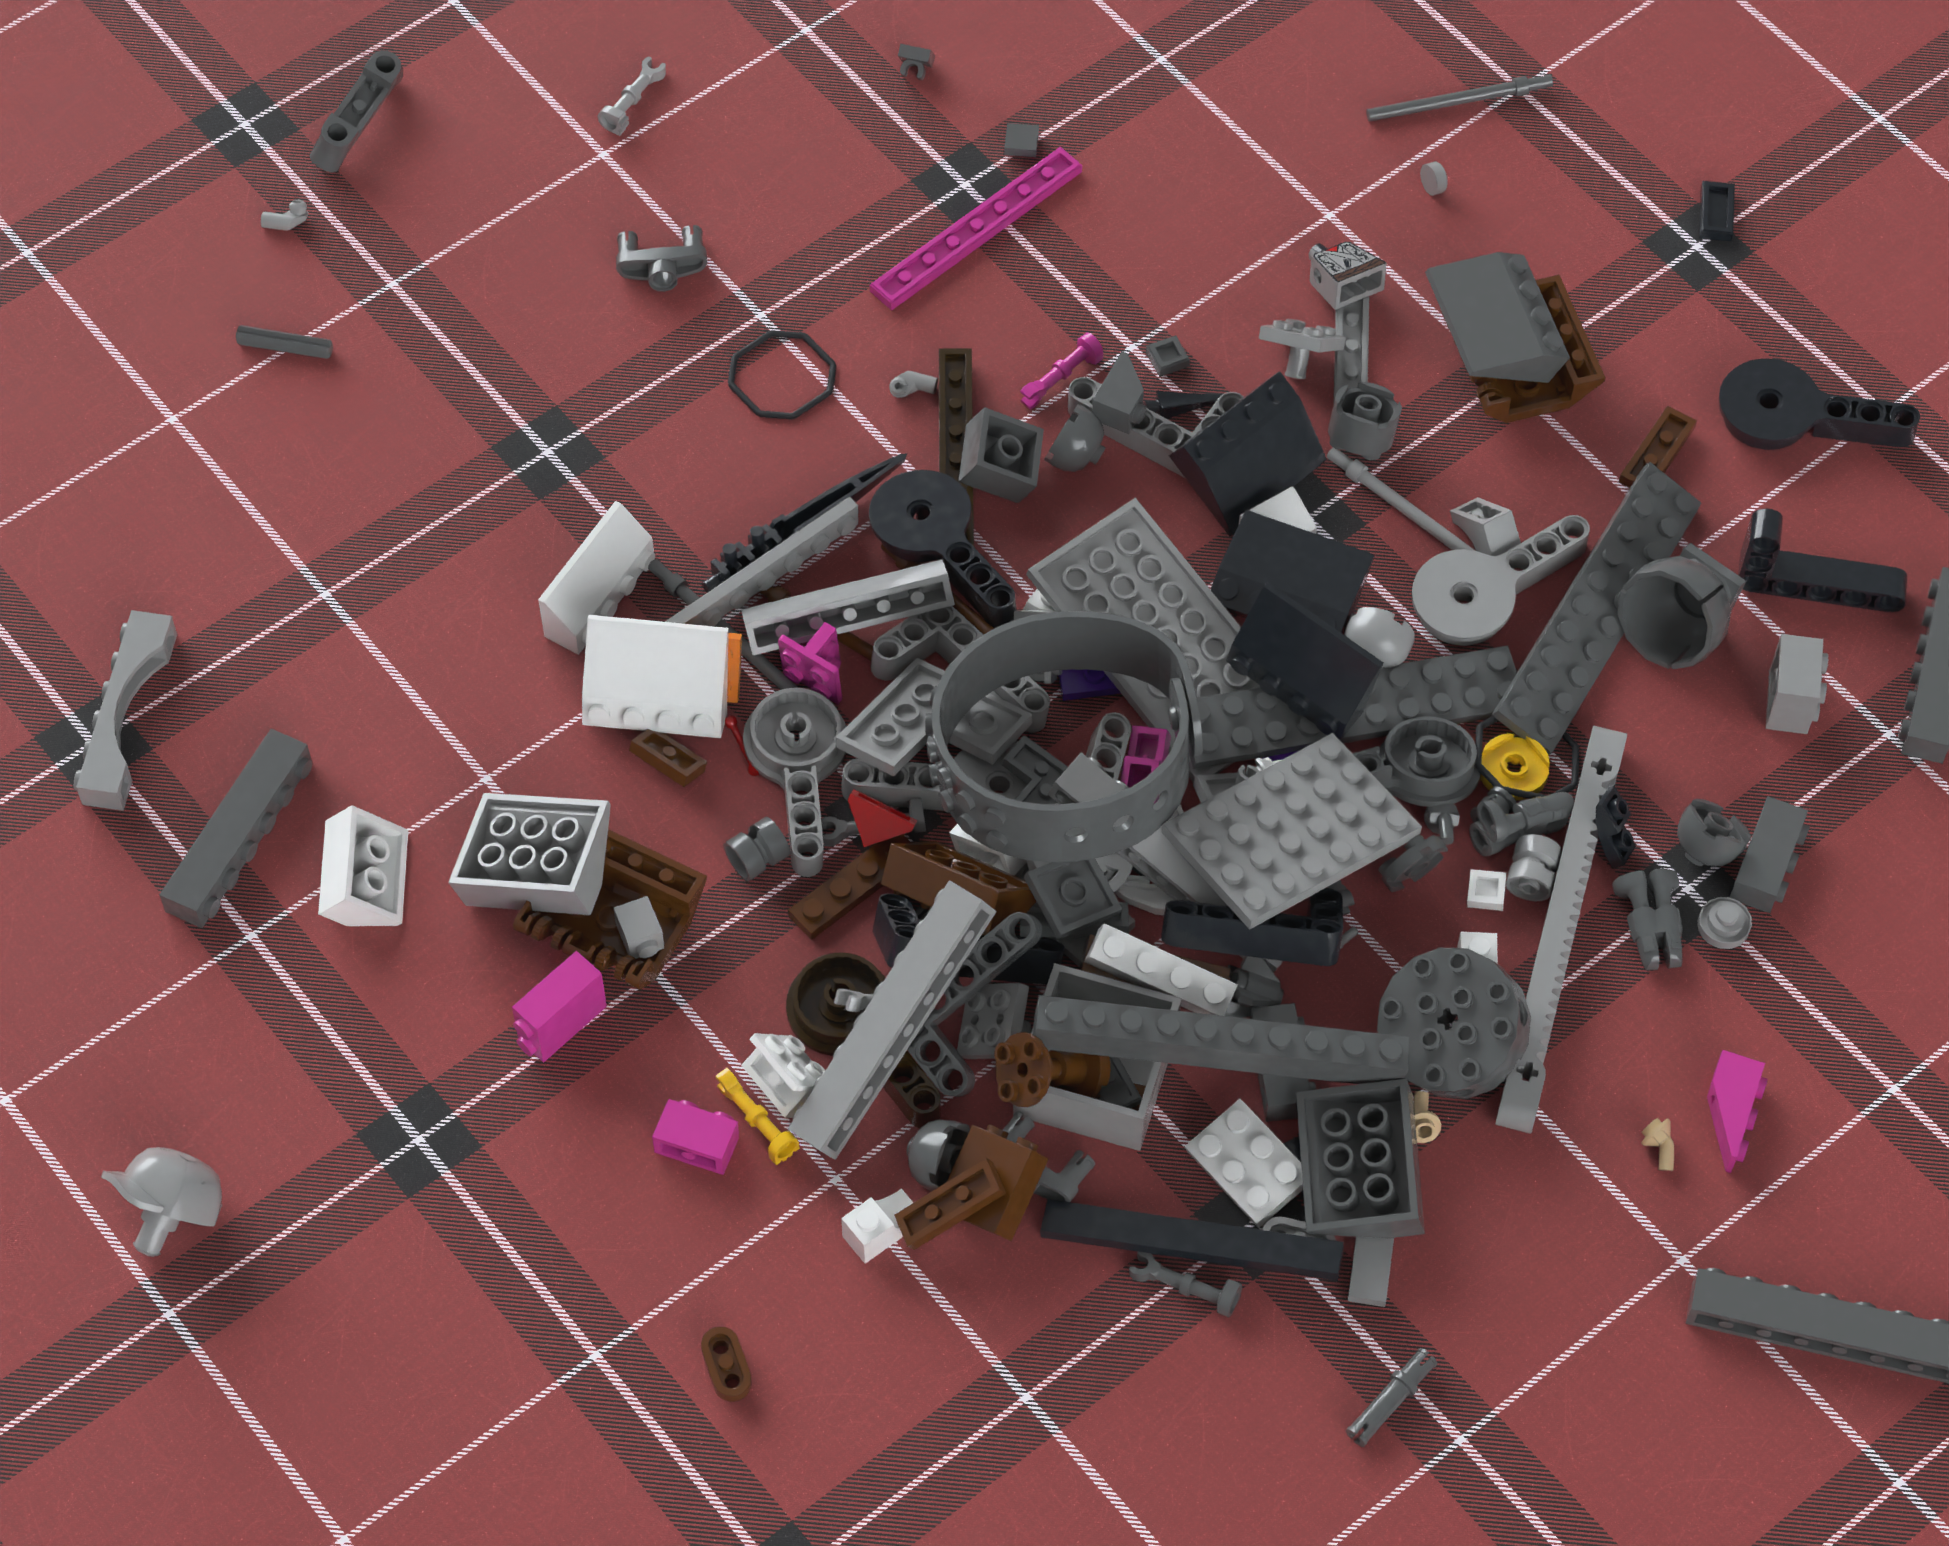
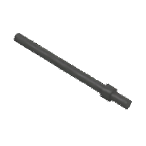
M1551 74L1528 79L1526 76L1512 78V82L1370 108L1366 110L1367 119L1371 122L1512 94L1515 97L1529 95L1530 91L1552 87L1553 79Z
M658 559L650 562L648 569L664 583V589L673 597H679L688 606L700 598L688 587V582L678 573L673 574ZM723 618L713 626L728 628V633L739 634ZM742 637L741 654L780 690L798 688L762 654L752 655L750 643Z

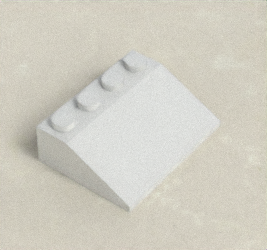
M597 615L588 616L582 690V725L640 731L649 729L661 733L721 738L725 718L727 717L728 628Z

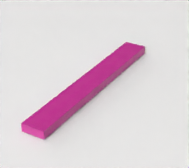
M1062 147L1057 148L870 284V292L892 311L1082 172V164Z

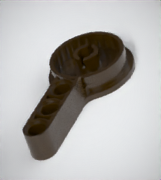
M843 952L830 953L814 959L797 975L787 994L786 1013L793 1033L810 1049L833 1056L836 1049L844 1043L852 1031L856 1018L865 1011V1009L859 1012L847 1011L846 1005H836L833 999L836 997L837 989L874 994L876 987L886 977L870 961L855 954ZM906 1051L883 1088L910 1123L920 1129L925 1124L940 1119V1093L908 1051ZM900 1076H906L911 1080L900 1083L895 1079ZM921 1103H928L932 1107L927 1110H921L916 1106Z

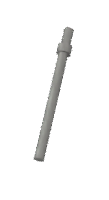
M1334 447L1328 452L1327 458L1346 471L1345 476L1355 483H1362L1451 550H1474L1368 472V467L1358 459L1353 461Z

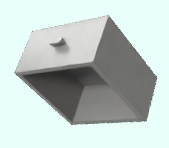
M1054 963L1044 996L1176 1011L1181 1010L1182 1000L1180 997ZM1119 1058L1132 1082L1146 1086L1138 1111L1049 1086L1047 1094L1038 1104L1031 1107H1017L1013 1105V1115L1019 1111L1023 1113L1022 1118L1028 1116L1034 1122L1141 1151L1168 1063Z

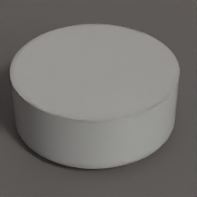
M1436 161L1424 164L1421 167L1420 177L1426 192L1431 196L1445 192L1448 180L1443 166Z

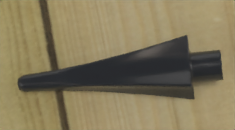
M1157 390L1156 400L1144 401L1143 404L1147 406V409L1169 419L1192 410L1214 405L1224 393L1198 394Z

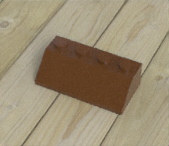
M937 841L891 843L881 881L882 885L893 889V894L921 902L920 907L930 911L934 905L936 895L945 888L950 880L997 911L982 934L984 936L1009 915L1017 912L1026 914L1036 903L1025 880Z

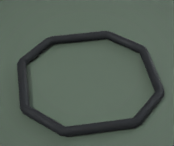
M771 330L733 354L730 363L728 386L757 416L792 420L833 393L836 363L808 334ZM771 337L803 339L830 366L827 390L793 413L761 411L734 383L737 360Z
M1491 716L1479 723L1476 727L1475 742L1477 750L1476 769L1494 787H1501L1513 796L1528 799L1547 796L1504 787L1481 764L1483 729L1499 720ZM1566 731L1562 738L1572 747L1571 783L1555 793H1569L1578 786L1579 746Z

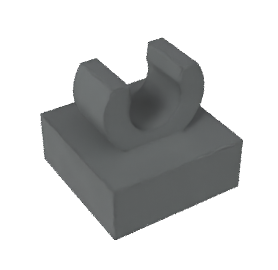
M900 43L898 57L903 62L900 67L901 75L907 77L908 69L911 66H917L918 80H923L926 75L924 66L933 68L934 53L929 49Z

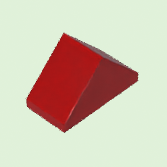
M855 789L848 798V803L864 847L911 832L918 821Z

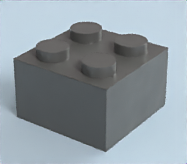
M984 407L966 424L958 482L1019 503L1037 487L1044 429Z

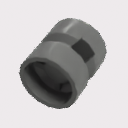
M764 817L748 828V834L740 832L723 844L724 851L731 865L740 877L747 882L766 871L767 863L774 866L791 854L785 836L769 817Z

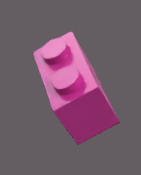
M668 1099L652 1136L654 1153L724 1175L739 1139L738 1121L724 1112L716 1111L711 1113L702 1110L690 1101L681 1100L677 1102Z

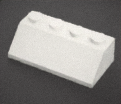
M617 501L613 503L538 599L544 637L578 655L586 646L588 616L613 617L620 600L624 595L628 596L633 591L637 578L643 571L649 570L650 562L655 559L652 537L621 503Z

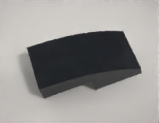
M1615 785L1608 787L1596 805L1598 836L1612 869L1624 866L1636 848L1632 834L1624 826L1631 813L1627 802L1621 797Z

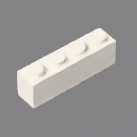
M1105 923L1098 929L1084 961L1136 986L1182 998L1181 1006L1195 1013L1224 1016L1238 985Z

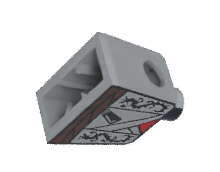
M1343 242L1330 248L1318 243L1311 248L1309 252V259L1311 260L1310 283L1335 310L1384 290L1387 265L1384 260L1351 242Z

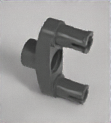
M690 225L682 229L683 246L638 250V236L635 232L628 231V241H626L625 231L619 233L617 236L619 252L616 256L617 272L627 279L648 280L650 287L656 291L665 292L673 289L677 285L679 277L698 273L707 265V251L703 246L702 228L693 225L694 234L691 235Z
M1017 1111L1003 1130L1009 1133L1007 1139L1016 1143L1018 1137L1025 1138L1030 1130L1034 1128V1122L1028 1116L1021 1120L1023 1113ZM1076 1150L1074 1156L1060 1173H1055L1045 1166L1033 1194H1037L1045 1199L1071 1202L1079 1191L1078 1185L1096 1165L1095 1161L1089 1155H1086L1083 1159L1084 1152Z

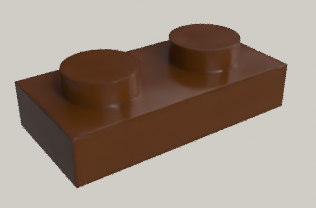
M649 729L634 738L629 748L631 753L683 787L703 774L707 765L706 760L665 733Z

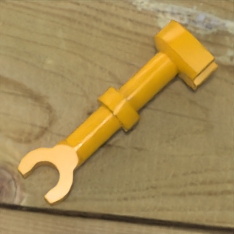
M728 1068L715 1076L720 1082L717 1084L720 1092L731 1101H734L745 1113V1120L749 1125L757 1127L769 1140L768 1154L775 1165H778L781 1160L783 1162L786 1161L788 1157L793 1156L794 1151L796 1152L800 1149L797 1138L790 1131L782 1133L767 1117V1110L762 1105L754 1103Z

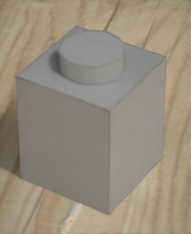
M648 896L614 907L616 926L628 955L635 959L639 957L648 958L659 950L664 949L663 932Z

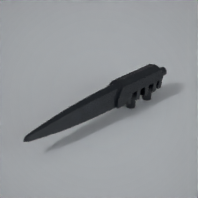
M907 453L899 454L852 476L813 498L788 515L782 514L772 520L769 526L765 524L762 527H752L750 535H748V546L745 547L740 541L736 544H725L722 548L723 552L720 553L721 563L716 558L710 561V571L713 576L702 582L703 589L708 593L848 497L857 502L904 463Z

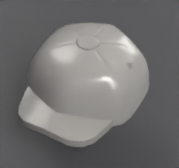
M162 1147L147 1148L132 1160L125 1172L103 1170L101 1178L109 1181L129 1203L139 1209H143L141 1219L144 1223L133 1245L137 1251L147 1256L161 1255L160 1251L168 1233L176 1231L180 1221L204 1226H215L222 1208V1189L219 1175L213 1168L201 1160L174 1149Z

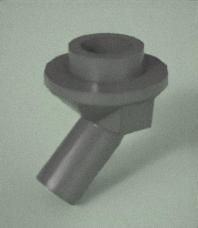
M1441 804L1426 808L1424 822L1432 832L1439 834L1440 839L1445 845H1449L1454 842L1453 829L1455 826H1458L1460 815L1454 804Z

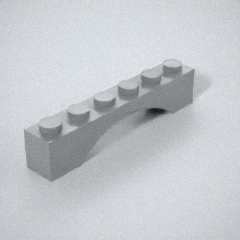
M131 610L128 623H123L121 627V645L119 651L114 652L111 659L112 674L110 680L105 681L103 684L102 706L100 710H96L92 721L94 731L91 740H86L84 745L82 769L77 770L74 777V790L78 792L82 805L124 811L133 780L121 753L120 734L123 719L131 700L140 687L155 672L169 663L177 637L174 621L170 615Z

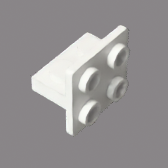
M754 1033L750 1041L755 1045L756 1049L741 1066L785 1118H793L797 1109L803 1106L813 1091L817 1078L823 1075L826 1070L808 1057L804 1052L806 1049L804 1044L798 1038L792 1035Z

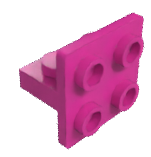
M824 622L805 647L782 634L778 639L784 675L793 683L799 684L801 682L811 688L812 691L823 695L838 705L842 700L839 677L841 661L836 628Z

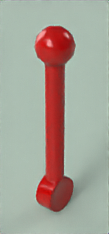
M728 715L725 718V726L731 729L749 764L747 769L749 775L757 776L759 772L752 766L746 756L743 737L736 726L738 723L737 718L733 715Z

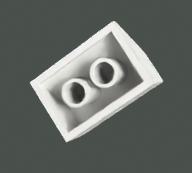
M353 805L325 821L318 915L345 926H398L402 924L408 829Z

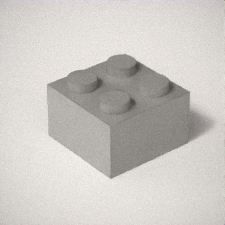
M1781 634L1769 670L1765 729L1808 734L1812 721H1818L1820 703L1824 704L1827 691V683L1821 682L1822 674H1826L1828 666V654L1823 653V639Z

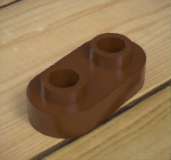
M714 1327L704 1334L701 1341L702 1355L716 1394L721 1399L730 1402L739 1401L748 1395L752 1386L749 1367L736 1333L727 1327ZM718 1346H724L728 1349L724 1354L714 1352ZM734 1379L739 1382V1385L735 1388H729L726 1386V1383Z

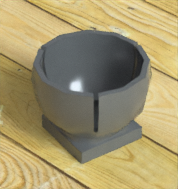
M1692 543L1683 548L1680 556L1657 559L1645 564L1628 580L1620 591L1617 614L1626 639L1646 660L1667 669L1671 667L1672 669L1694 666L1704 661L1728 634L1731 611L1746 580Z

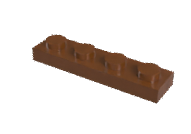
M902 834L876 843L789 908L788 917L811 940L884 886L881 884L891 843H907L910 841Z

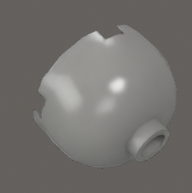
M1363 607L1358 609L1356 615L1351 614L1344 630L1346 637L1384 662L1382 667L1392 668L1403 663L1415 641V633L1410 624L1404 620L1403 625L1393 620L1394 613L1376 607Z

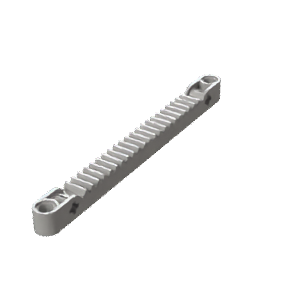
M1594 725L1592 727L1526 996V1002L1531 1015L1529 1045L1521 1060L1518 1059L1514 1069L1507 1074L1495 1125L1529 1134L1532 1133L1546 1076L1543 1062L1551 1036L1598 840L1596 805L1608 787L1615 785L1627 733Z

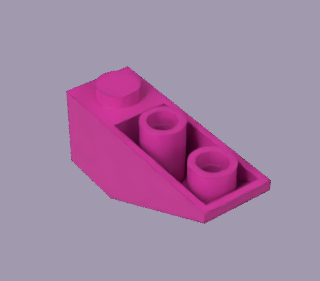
M1722 1050L1707 1099L1725 1172L1731 1173L1735 1162L1743 1163L1749 1145V1141L1743 1140L1745 1129L1753 1130L1759 1111L1752 1108L1755 1098L1762 1099L1768 1079L1761 1077L1765 1063Z

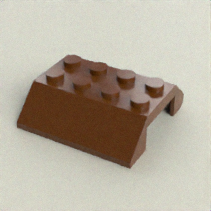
M1560 275L1537 279L1536 283L1540 288L1570 358L1549 383L1469 376L1471 382L1479 386L1476 394L1487 416L1509 423L1568 409L1605 382L1606 377Z
M608 829L603 881L591 915L532 911L531 902L526 901L515 918L513 929L527 936L531 935L537 941L552 935V948L558 951L561 949L568 956L577 951L600 971L615 965L614 978L620 981L624 979L627 984L640 990L657 979L690 927L707 880V875ZM648 896L663 932L664 949L659 950L651 957L635 959L628 955L615 922L614 907Z

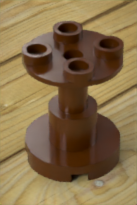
M1021 1032L1013 1034L1005 1042L999 1043L994 1051L998 1095L1002 1101L1011 1102L1017 1107H1031L1038 1104L1047 1094L1049 1086L1099 1099L1101 1095L1097 1094L1102 1086L1108 1085L1110 1079L1111 1065L1109 1056L1056 1050L1048 1051L1042 1040L1031 1033Z

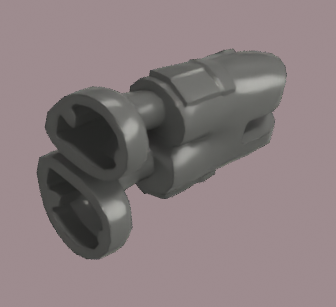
M1558 792L1544 797L1527 799L1513 805V814H1505L1499 804L1493 800L1480 802L1478 804L1480 821L1472 823L1469 828L1472 844L1482 856H1490L1516 843L1518 838L1523 835L1556 833L1566 825L1573 809L1574 799L1567 792Z
M1664 868L1654 869L1649 873L1646 880L1645 872L1641 870L1624 874L1615 879L1612 883L1614 894L1619 898L1630 899L1634 909L1627 916V921L1631 932L1630 935L1634 943L1637 944L1644 969L1646 971L1658 970V948H1661L1663 951L1664 961L1668 969L1681 967L1683 962L1681 944L1683 927L1679 908L1671 904V894L1679 887L1680 883L1676 871ZM1647 880L1649 890L1655 898L1656 910L1649 907Z

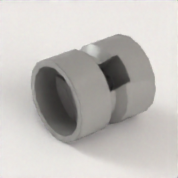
M1529 834L1519 837L1516 841L1512 857L1513 863L1510 866L1506 880V887L1510 893L1529 901L1548 899L1552 894L1555 872L1558 869L1562 854L1559 844L1542 835Z

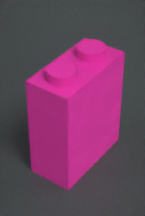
M575 951L513 1005L512 1011L515 1021L513 1026L518 1036L516 1042L522 1051L528 1056L534 1054L544 1063L604 1010L607 1004L602 973L579 952Z

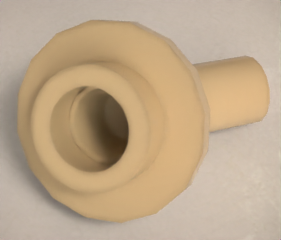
M1425 1091L1414 1092L1417 1143H1427L1434 1140L1439 1135L1442 1125L1439 1117L1435 1113L1428 1111L1429 1093Z
M1656 1118L1641 1132L1645 1136L1641 1142L1643 1146L1659 1147L1658 1170L1673 1171L1674 1142L1670 1137L1671 1121L1669 1118L1663 1122Z

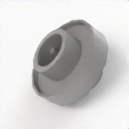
M1718 897L1709 900L1702 907L1697 920L1698 931L1702 938L1710 945L1720 949H1732L1740 946L1747 940L1752 927V917L1747 907L1740 901L1730 897Z

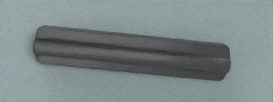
M240 325L236 332V341L239 345L325 359L330 358L333 352V343L330 339Z

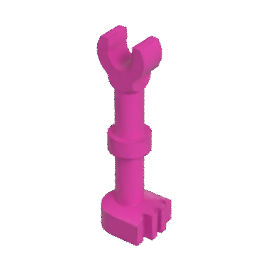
M1086 332L1077 340V349L1064 360H1057L1052 365L1053 369L1040 380L1030 382L1020 390V393L1025 396L1021 399V403L1030 410L1038 405L1048 389L1060 379L1066 380L1072 375L1071 370L1084 359L1087 363L1094 365L1099 363L1103 359V348L1098 339L1091 333Z

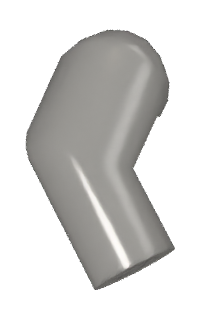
M293 200L289 204L290 210L284 214L264 211L261 215V227L284 231L291 230L306 221L309 213L306 211L307 204L303 200Z
M906 371L891 380L889 389L891 394L897 398L906 397L917 390L935 394L938 378Z

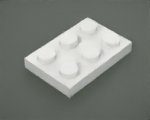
M1241 1099L1237 1100L1185 1146L1186 1151L1258 1228L1303 1190L1301 1162Z

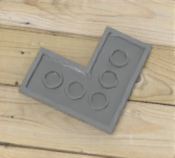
M916 658L836 737V748L895 776L927 744L928 736H933L926 735L925 717L926 713H932V707L930 706L931 693L933 688L938 686L945 671ZM989 693L978 701L960 720L954 729L949 743L993 765L1031 726L1032 714Z

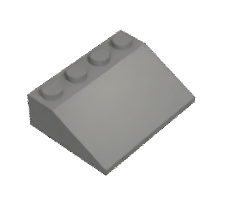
M483 793L448 883L466 906L521 910L526 901L531 902L532 911L591 915L603 881L611 804L605 800Z

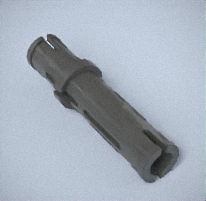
M1418 1348L1416 1353L1400 1371L1395 1370L1390 1376V1383L1351 1426L1347 1427L1345 1431L1350 1439L1361 1428L1364 1430L1354 1441L1357 1445L1365 1447L1369 1439L1402 1404L1407 1396H1414L1418 1391L1417 1385L1437 1366L1438 1363L1433 1356L1420 1366V1362L1429 1353L1427 1350Z

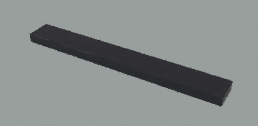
M1051 1199L1047 1200L1040 1229L1042 1238L1338 1281L1344 1250V1242Z

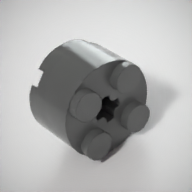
M1359 382L1358 387L1348 389L1349 384L1338 390L1328 426L1329 443L1335 449L1362 455L1367 460H1377L1394 443L1402 405L1400 401L1397 404L1393 399L1394 394L1383 386Z

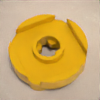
M1507 733L1493 738L1485 745L1481 764L1502 786L1539 793L1544 788L1549 776L1550 761L1548 753L1538 741L1526 736V739L1514 737L1515 734ZM1511 762L1514 765L1520 763L1522 765L1520 772L1509 771L1507 763ZM1481 774L1480 779L1488 790L1492 789L1494 786ZM1513 796L1516 801H1517V800H1525V799H1528V798Z

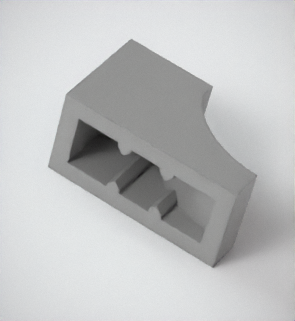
M1478 497L1450 510L1453 523L1467 534L1475 550L1490 556H1498L1521 543L1512 510Z

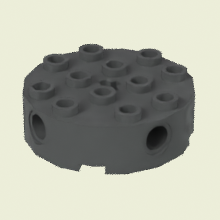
M1440 947L1413 957L1392 976L1380 1000L1377 1032L1380 1034L1409 1037L1408 1072L1405 1076V1079L1407 1078L1409 1082L1438 1097L1468 1099L1494 1090L1507 1078L1506 1075L1514 1069L1518 1059L1521 1060L1529 1045L1531 1015L1523 989L1503 967L1493 960L1467 948Z

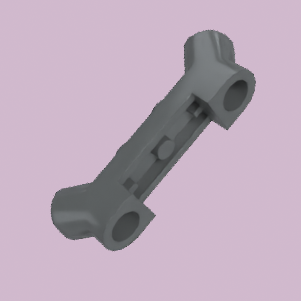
M380 50L370 57L363 68L362 74L334 114L331 113L324 122L321 134L309 155L314 165L329 173L339 171L353 145L393 88L401 82L403 67L397 55L388 50Z

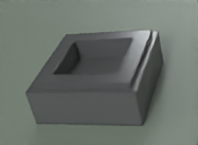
M1007 123L1004 155L1036 157L1039 125Z
M1176 335L1146 346V354L1159 377L1187 368L1190 365V359Z

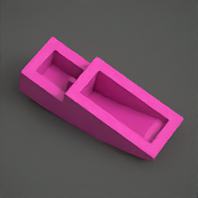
M1132 726L1128 756L1124 758L1121 782L1130 788L1145 779L1163 763L1168 756L1171 735L1167 729ZM1160 794L1156 798L1154 804L1158 801Z

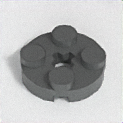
M1422 835L1414 837L1404 846L1406 852L1397 859L1395 857L1390 858L1379 867L1378 871L1382 875L1381 879L1391 892L1404 889L1405 887L1401 882L1411 878L1414 882L1418 881L1442 861L1444 857L1440 852H1447L1448 848L1439 836L1432 835L1427 839H1424Z

